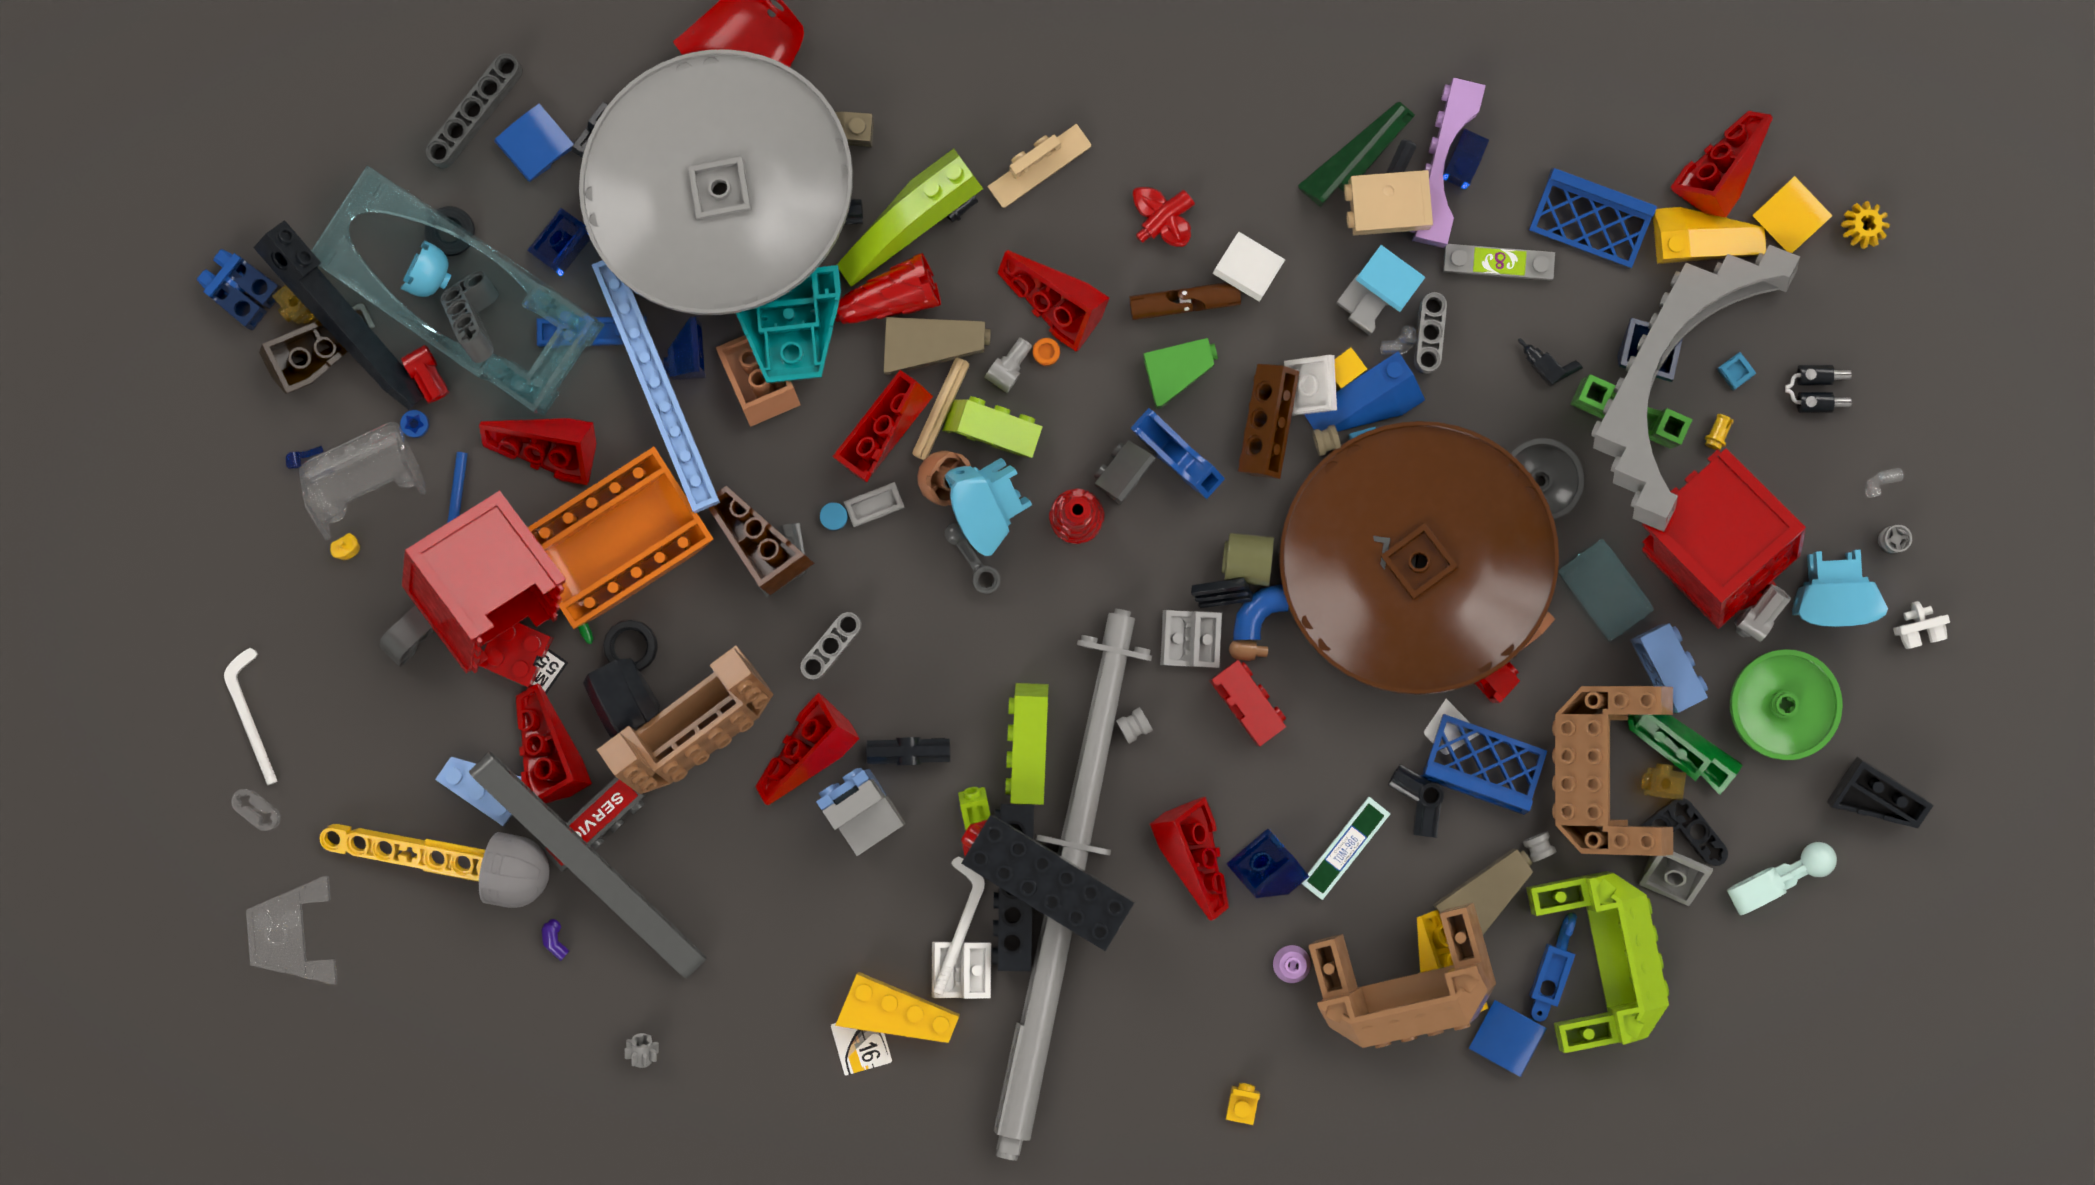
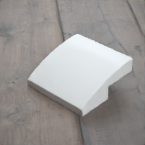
M932 942V991L938 980L937 978L943 967L942 965L951 942ZM963 942L943 996L932 992V997L991 998V943Z

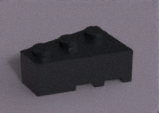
M1858 756L1827 801L1832 808L1843 809L1865 816L1868 815L1914 828L1920 827L1934 806L1924 797Z

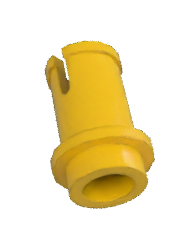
M1717 414L1710 434L1705 436V445L1719 451L1722 447H1725L1726 442L1724 441L1734 420L1726 415Z

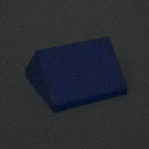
M560 208L527 251L559 276H562L590 241L586 229L587 226Z

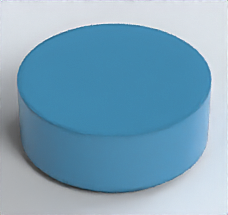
M828 503L820 512V520L827 529L839 530L847 523L848 514L841 504Z

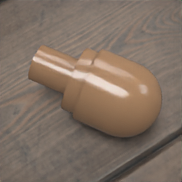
M1233 640L1229 646V652L1236 660L1251 661L1255 660L1256 656L1267 657L1268 647L1257 646V642L1253 640Z

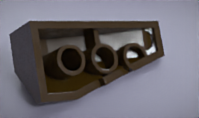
M364 303L352 306L370 329L373 330L375 325ZM320 321L265 342L261 345L259 351L271 377L285 394L312 384L348 352Z

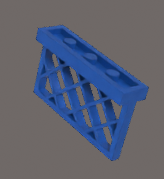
M1551 168L1547 184L1529 230L1632 268L1657 206L1559 169ZM1552 186L1562 189L1567 200L1552 206L1548 197ZM1568 192L1576 194L1577 196L1570 198ZM1581 197L1587 198L1593 210L1578 216L1572 201ZM1593 201H1595V202H1597V203H1600V204H1603V205L1600 206V207H1598V208H1596V206H1595V204H1594ZM1547 202L1549 209L1543 211L1545 203ZM1569 203L1575 218L1560 224L1554 210ZM1611 207L1615 210L1618 220L1604 226L1598 211ZM1551 211L1557 226L1547 231L1538 228L1537 224L1540 216ZM1619 211H1622V212L1627 213V214H1629V215L1624 216V217H1621V214H1620ZM1594 213L1600 228L1586 234L1580 219ZM1632 216L1643 219L1640 231L1629 235L1624 220ZM1577 221L1583 236L1574 240L1566 238L1562 227ZM1620 222L1626 237L1611 243L1606 228ZM1559 229L1561 236L1552 232ZM1602 231L1608 245L1598 250L1592 248L1588 236ZM1637 236L1635 244H1633L1631 238ZM1585 239L1587 245L1581 244L1578 241ZM1628 240L1632 249L1628 261L1619 258L1613 246ZM1610 248L1613 255L1603 251Z
M1443 714L1421 776L1430 782L1525 815L1531 809L1532 798L1547 751ZM1446 723L1457 726L1462 736L1449 742L1444 733ZM1464 729L1469 730L1471 732L1466 734ZM1475 733L1483 735L1487 746L1477 751L1473 749L1468 739L1469 736ZM1442 738L1444 745L1439 747ZM1490 738H1491V739H1494V740H1497V741L1494 742V743H1492L1491 740H1490ZM1464 739L1470 754L1457 759L1451 745ZM1503 742L1509 745L1514 755L1500 760L1494 746ZM1447 748L1453 762L1445 766L1434 762L1437 751ZM1490 749L1496 763L1483 768L1477 754ZM1526 752L1539 755L1536 766L1527 770L1520 755ZM1470 757H1473L1479 769L1478 772L1472 775L1464 773L1460 762ZM1516 758L1522 773L1509 778L1503 763ZM1455 765L1457 770L1450 767ZM1498 766L1505 781L1495 784L1490 782L1486 771ZM1534 771L1531 779L1529 772ZM1481 774L1483 779L1478 778L1476 776ZM1524 775L1529 784L1527 794L1517 792L1511 781ZM1507 783L1509 788L1503 787L1502 785Z

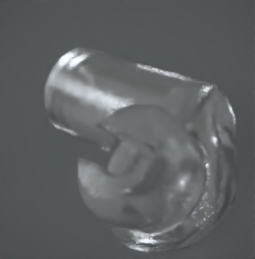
M1406 325L1402 328V332L1396 341H1381V355L1395 354L1398 351L1400 354L1408 352L1417 341L1418 334L1416 329L1411 325Z

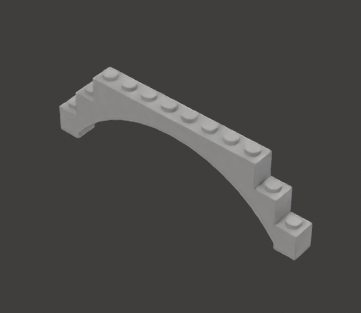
M1769 245L1765 254L1760 253L1755 264L1727 254L1723 263H1717L1713 273L1685 263L1682 271H1676L1670 285L1673 287L1671 292L1664 293L1659 305L1662 308L1659 314H1653L1648 326L1650 329L1648 335H1642L1637 346V350H1639L1637 356H1631L1626 367L1628 373L1625 379L1620 377L1614 390V393H1617L1614 400L1609 399L1603 410L1605 417L1602 422H1596L1591 436L1595 437L1593 449L1615 457L1611 467V471L1614 472L1613 484L1635 492L1631 502V507H1634L1632 519L1664 532L1676 509L1678 495L1670 492L1660 474L1648 435V399L1662 364L1673 348L1688 332L1715 312L1737 301L1776 290L1787 292L1797 272L1800 256Z

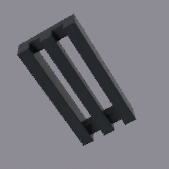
M1244 578L1192 585L1191 594L1195 596V601L1199 602L1198 606L1200 608L1251 602L1253 598V593Z

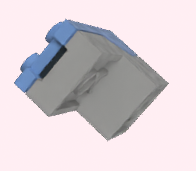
M862 768L854 769L842 777L845 781L842 785H839V783L832 784L819 793L821 799L816 801L834 830L839 828L856 856L906 824L889 797H886L887 794L871 770H863Z

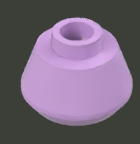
M1295 945L1281 948L1273 960V968L1276 975L1287 983H1297L1303 980L1308 975L1311 967L1310 957L1307 952Z

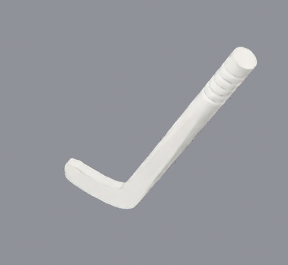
M249 648L231 661L224 672V679L268 786L278 781L272 770L273 768L237 678L239 672L259 655L256 650Z
M959 856L953 859L951 864L971 881L972 890L942 965L943 967L937 978L938 980L932 991L941 996L944 994L985 886L983 877L961 864L963 858Z

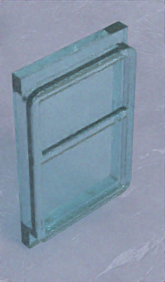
M1603 539L1583 553H1579L1575 559L1558 570L1609 642L1622 635L1624 631L1639 620L1644 619L1646 615L1654 610L1648 598Z

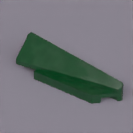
M1401 102L1395 103L1302 181L1298 188L1321 207L1338 187L1344 191V185L1348 184L1351 176L1364 175L1415 114Z

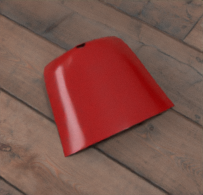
M719 0L701 18L677 37L673 43L682 55L706 50L746 51L771 58L790 68L801 47L804 28L782 0L775 1L783 7V11L776 8L770 0ZM768 9L773 11L776 14V16H769L767 13Z

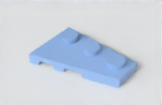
M450 757L435 780L500 825L505 826L512 814L469 773L477 763Z

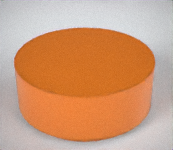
M1042 338L1035 343L1033 357L1038 364L1050 366L1059 359L1060 347L1055 340Z

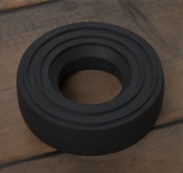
M445 206L435 210L428 217L425 224V237L427 242L441 249L446 256H455L465 252L471 246L475 237V227L472 219L465 211L457 207ZM449 220L458 223L461 230L460 236L452 242L444 241L439 234L442 223Z

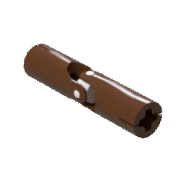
M1227 282L1186 289L1129 296L1132 320L1191 311L1241 305V295L1239 289ZM1179 299V304L1174 303L1173 301Z

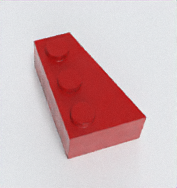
M1236 660L1210 679L1209 682L1257 746L1260 747L1286 728V725L1283 723L1286 717L1277 706L1273 708L1268 702L1269 694L1261 684L1258 686L1251 678L1253 673L1244 662L1240 663L1239 660Z

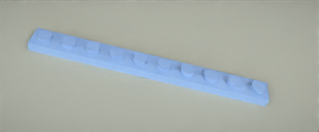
M603 260L592 264L693 512L697 513L720 503L633 290L622 283Z

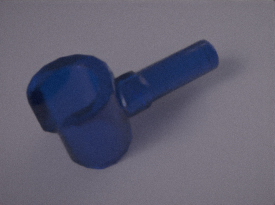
M322 446L302 452H289L286 455L287 468H301V459L324 452Z

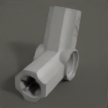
M1771 584L1753 607L1750 606L1743 614L1737 617L1734 622L1736 633L1743 638L1752 636L1761 642L1770 632L1774 625V620L1789 603L1791 597L1780 587Z

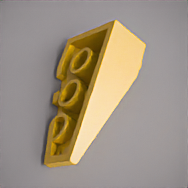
M1683 207L1656 209L1653 216L1657 264L1726 258L1727 254L1735 257L1758 256L1760 253L1765 254L1766 252L1765 229L1762 226L1705 214Z
M1438 910L1417 917L1420 973L1454 965ZM1487 1002L1483 1006L1481 1012L1488 1009Z

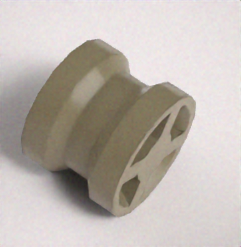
M1334 424L1329 425L1325 430H1312L1319 456L1325 455L1327 451L1341 448Z

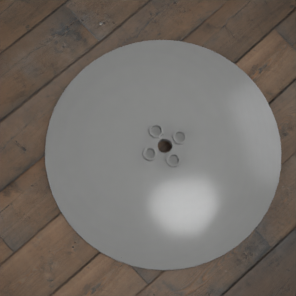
M737 50L698 51L677 56L645 71L624 87L605 108L590 134L583 154L579 181L580 207L585 227L597 253L613 274L635 293L660 306L683 313L698 315L731 314L754 309L776 300L801 284L818 268L833 248L845 224L853 190V168L848 141L842 125L832 106L810 81L781 62L762 55ZM718 183L727 185V190L722 195L713 193V188Z

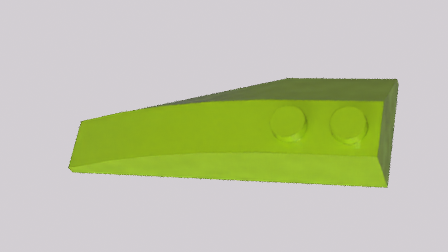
M954 148L910 180L837 264L839 270L851 287L983 190L980 183Z

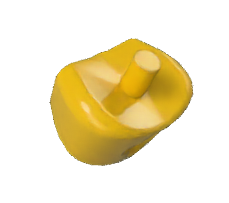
M347 533L345 536L332 542L330 546L331 555L341 560L351 559L360 551V545L356 537L351 533Z

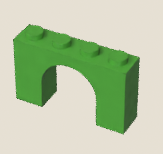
M1589 374L1580 381L1570 405L1603 419L1605 417L1603 410L1609 399L1614 400L1617 394L1613 391L1615 385ZM1648 407L1649 440L1669 449L1680 446L1693 419L1668 408L1657 410Z

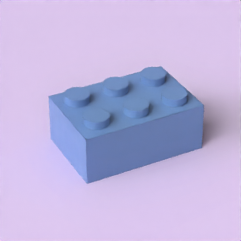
M1670 623L1661 624L1630 639L1653 686L1673 687V713H1679L1708 698L1705 693L1708 690L1707 685L1701 676L1697 677L1693 666H1695L1694 659L1688 651L1684 652L1680 644L1683 641L1682 636L1676 626L1672 627Z

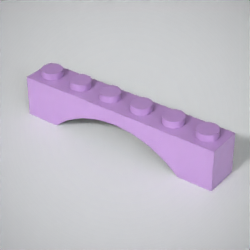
M1453 78L1450 85L1445 84L1441 98L1442 101H1446L1444 111L1438 112L1435 127H1439L1437 138L1432 137L1429 147V153L1433 154L1431 164L1426 163L1424 169L1429 172L1433 226L1430 230L1410 231L1414 233L1412 241L1445 248L1448 244L1454 217L1444 192L1443 172L1445 159L1457 133L1479 113L1486 85Z

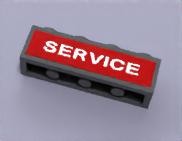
M615 777L566 823L596 850L605 842L602 837L608 831L612 834L615 833L625 823L622 819L629 812L634 815L645 805L642 800L647 795L645 793H637ZM544 845L540 846L562 872L568 869Z

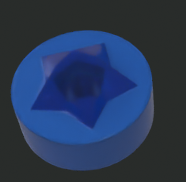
M410 410L402 416L400 426L407 436L420 438L429 429V419L421 411Z

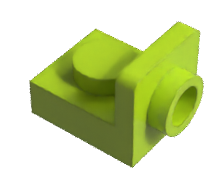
M969 787L958 793L965 830H967L970 824L989 818L990 810L985 787Z

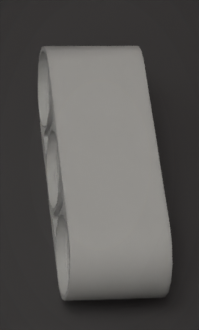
M1437 292L1427 294L1419 305L1414 366L1417 371L1423 374L1434 372L1442 360L1447 301L1442 294ZM1428 300L1437 301L1440 306L1439 312H1430L1426 307V302ZM1425 327H1433L1436 330L1437 337L1435 340H1429L1424 336L1423 331ZM1423 354L1433 356L1434 366L1425 367L1421 362V356Z
M850 612L842 613L802 660L800 666L802 674L812 680L822 678L862 629L861 619ZM848 617H852L856 621V628L850 633L844 632L841 627L842 621ZM830 638L836 639L839 644L838 650L833 654H828L824 649V643ZM810 660H818L821 664V670L817 675H810L807 672L806 666Z

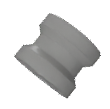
M1548 831L1523 841L1524 847L1530 851L1529 858L1532 862L1539 861L1557 852L1555 847L1549 842L1550 835Z

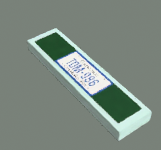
M1368 796L1300 883L1323 900L1389 817L1390 813Z

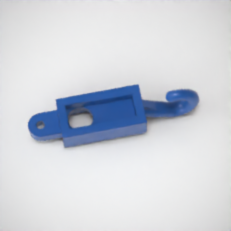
M1569 913L1564 918L1556 946L1546 944L1529 994L1534 999L1530 1013L1536 1021L1541 1022L1547 1018L1551 1005L1558 1007L1576 955L1567 950L1569 938L1573 934L1577 921L1575 913ZM1546 980H1551L1555 984L1554 992L1550 996L1543 995L1540 992L1542 982Z

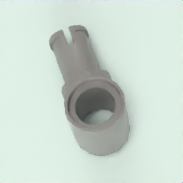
M1019 337L1007 356H1002L1001 359L997 358L984 378L1008 393L1021 374L1019 372L1021 369L1020 364L1027 356L1032 345Z

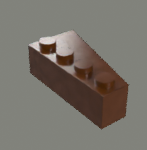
M725 486L716 493L720 503L708 509L758 586L767 594H773L815 564L729 487Z

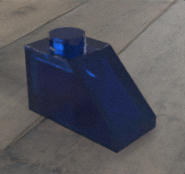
M1464 128L1443 173V179L1466 190L1482 160L1489 139Z

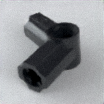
M1399 764L1388 785L1417 801L1413 835L1437 838L1441 803L1444 799L1442 788ZM1429 787L1434 788L1437 793V797L1432 803H1427L1423 798L1424 791Z

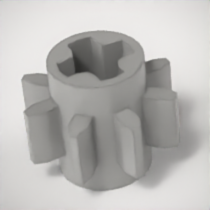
M640 1033L634 1035L631 1040H626V1048H624L625 1059H631L632 1066L645 1068L652 1062L657 1061L659 1043L652 1042L651 1035Z

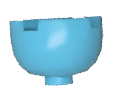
M424 240L420 246L422 248L420 254L416 253L403 279L405 283L400 287V289L419 297L433 295L439 287L445 289L451 278V274L447 273L449 266L447 256L441 249Z

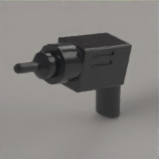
M1521 338L1518 339L1519 343L1524 347V353L1527 355L1526 359L1549 386H1553L1556 382L1583 369L1577 360L1561 367L1548 352L1544 354L1538 347L1535 349L1533 345H1527Z

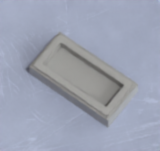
M895 482L844 501L854 528L905 508Z

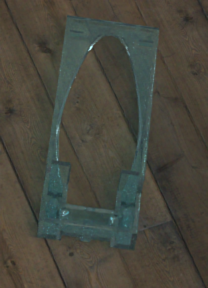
M366 166L311 250L322 262L319 266L478 378L490 381L533 412L544 416L559 395L558 388L585 347L592 345L605 325L520 265L369 166ZM373 212L419 222L461 239L500 265L527 293V296L521 303L522 306L537 313L557 327V330L530 371L514 361L492 354L486 361L474 363L460 343L438 332L410 311L379 280L356 250L349 233L351 220L359 214Z

